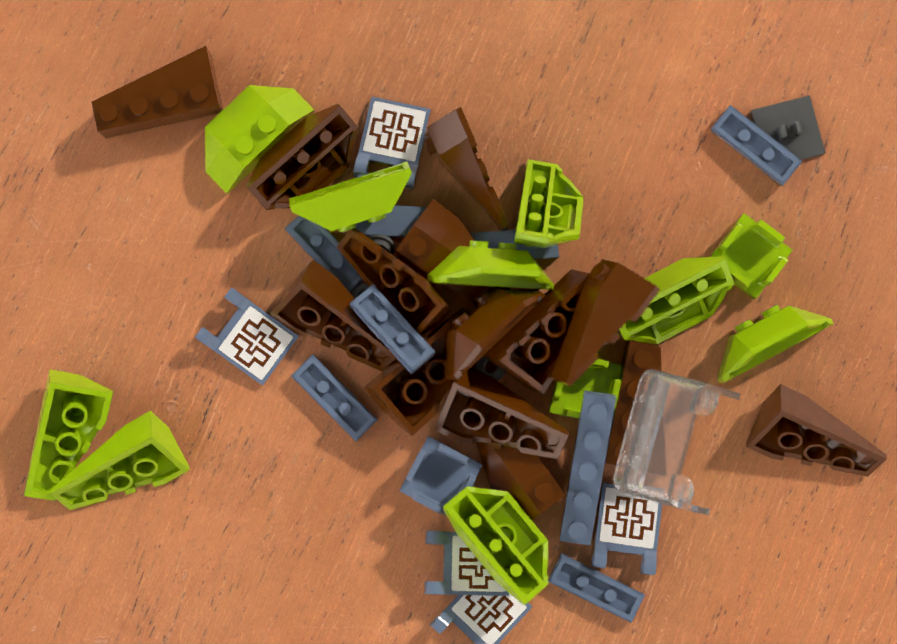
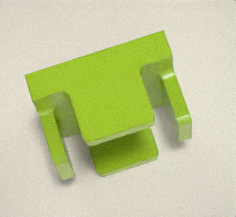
M743 213L710 257H724L734 285L751 298L756 299L762 290L773 282L788 262L787 257L793 250L783 243L785 237L763 220L755 222Z
M597 359L571 386L555 381L548 413L579 419L584 390L615 395V410L621 386L619 378L622 365Z

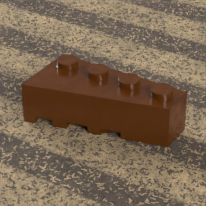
M206 46L91 102L97 131L105 138L215 115L223 110L212 54Z
M573 269L567 272L554 285L553 290H549L545 294L546 297L489 349L484 356L526 388L544 394L553 381L551 375L583 286L590 277V273Z
M628 341L625 345L621 364L622 369L619 378L621 386L616 409L613 413L605 463L667 476L661 347Z

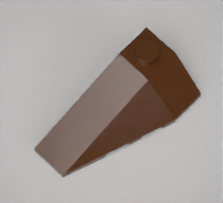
M457 108L427 127L428 136L424 138L426 146L431 155L436 153L442 165L501 231L508 230L509 224L493 186L490 187L488 183L490 179L486 166L481 158L478 159L476 155L478 151L475 138L462 108Z
M433 199L396 250L430 273L458 246L469 247L470 241L475 240L458 216ZM444 283L474 305L475 302L473 300L485 289L489 291L510 289L509 287Z
M356 228L349 230L337 245L338 250L369 287L374 284L421 336L437 327L451 311L446 302L425 278Z
M602 259L601 262L592 268L590 277L583 286L551 378L571 386L598 359V351L609 342L613 344L620 337L617 332L629 319L635 322L644 313L660 289L622 264Z
M312 260L297 276L270 312V315L294 333L304 336L305 333L321 339V345L330 348L331 344L346 351L348 357L381 372L396 359L390 350L350 308V303L355 298L337 277L315 260Z
M461 308L423 338L433 348L435 355L411 374L397 359L364 387L381 410L410 436H413L435 416L444 395L453 385L454 380H448L445 376L447 330L454 325L451 322L458 313L465 310V308Z
M469 368L461 378L453 382L434 429L462 443L472 445L474 441L490 444L491 448L501 449L502 446L519 449L521 453L558 459L570 434L568 430L493 377L473 368Z
M782 384L763 402L746 441V447L772 459L783 461L784 456L801 459V464L809 466L813 462L830 465V468L835 471L867 477L887 460V455L809 397Z
M476 442L490 488L492 490L509 492L531 520L566 496L537 455L521 453L519 449L502 446L501 449L491 448L490 444Z

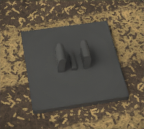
M810 95L751 110L754 124L800 160L826 153Z

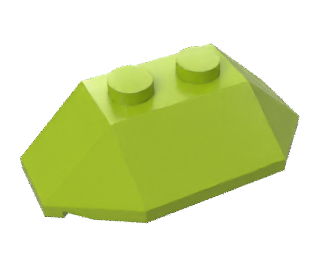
M249 85L205 126V172L228 194L256 167L259 159L315 110L293 88Z
M527 160L514 243L523 244L528 247L548 248L579 239L584 197L574 184L562 174L563 170L558 164Z
M406 161L351 180L289 198L290 208L293 213L330 231L338 229L339 232H345L355 228L356 223L368 220L369 223L377 222L386 217L385 214L392 212L412 172Z
M470 241L469 247L458 246L427 275V281L435 283L553 290L554 287L553 282L528 251L517 250V244L498 243V249L488 248V242Z
M724 257L683 258L647 276L645 279L656 285L660 290L644 313L635 322L629 319L619 330L620 334L626 341L634 340L642 343L659 344L711 317L723 301L727 291L734 285L726 259Z
M777 304L761 313L763 319L755 323L749 319L735 326L734 328L737 333L728 338L717 379L719 383L731 380L833 325L832 319L792 306L780 309Z
M467 486L443 506L457 535L494 580L522 605H526L548 585V539L509 492Z

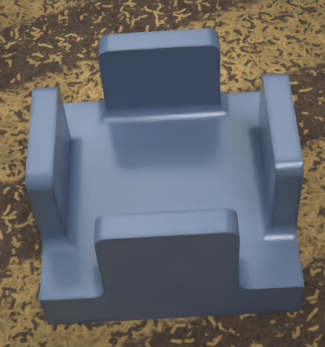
M428 436L399 491L435 512L446 515L443 506L465 487L473 486L482 464Z

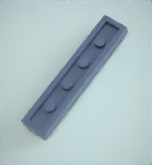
M584 390L559 536L560 541L591 545L616 396L613 394Z

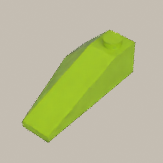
M49 370L24 496L56 500L50 495V490L74 470L83 454H86L97 432L106 423L113 395L112 390L79 374Z
M149 411L124 425L50 490V495L69 510L106 501L108 495L125 491L126 495L135 493L136 487L151 483L154 487L164 485L189 471V465L169 427L153 412Z

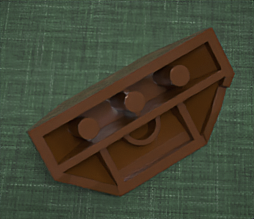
M339 104L305 117L259 159L246 188L266 210L290 208L289 198L329 186L350 167L358 126Z
M485 289L473 300L475 305L468 312L463 310L458 313L451 321L454 325L447 330L445 376L448 380H458L469 368L546 297L544 293L540 291L495 289L490 291Z

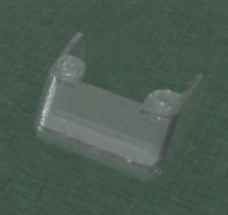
M654 369L645 371L638 384L615 469V488L629 495L709 515L710 509L691 503L694 496L693 483L689 478L681 476L697 414L710 415L718 405L719 395L739 400L741 394Z

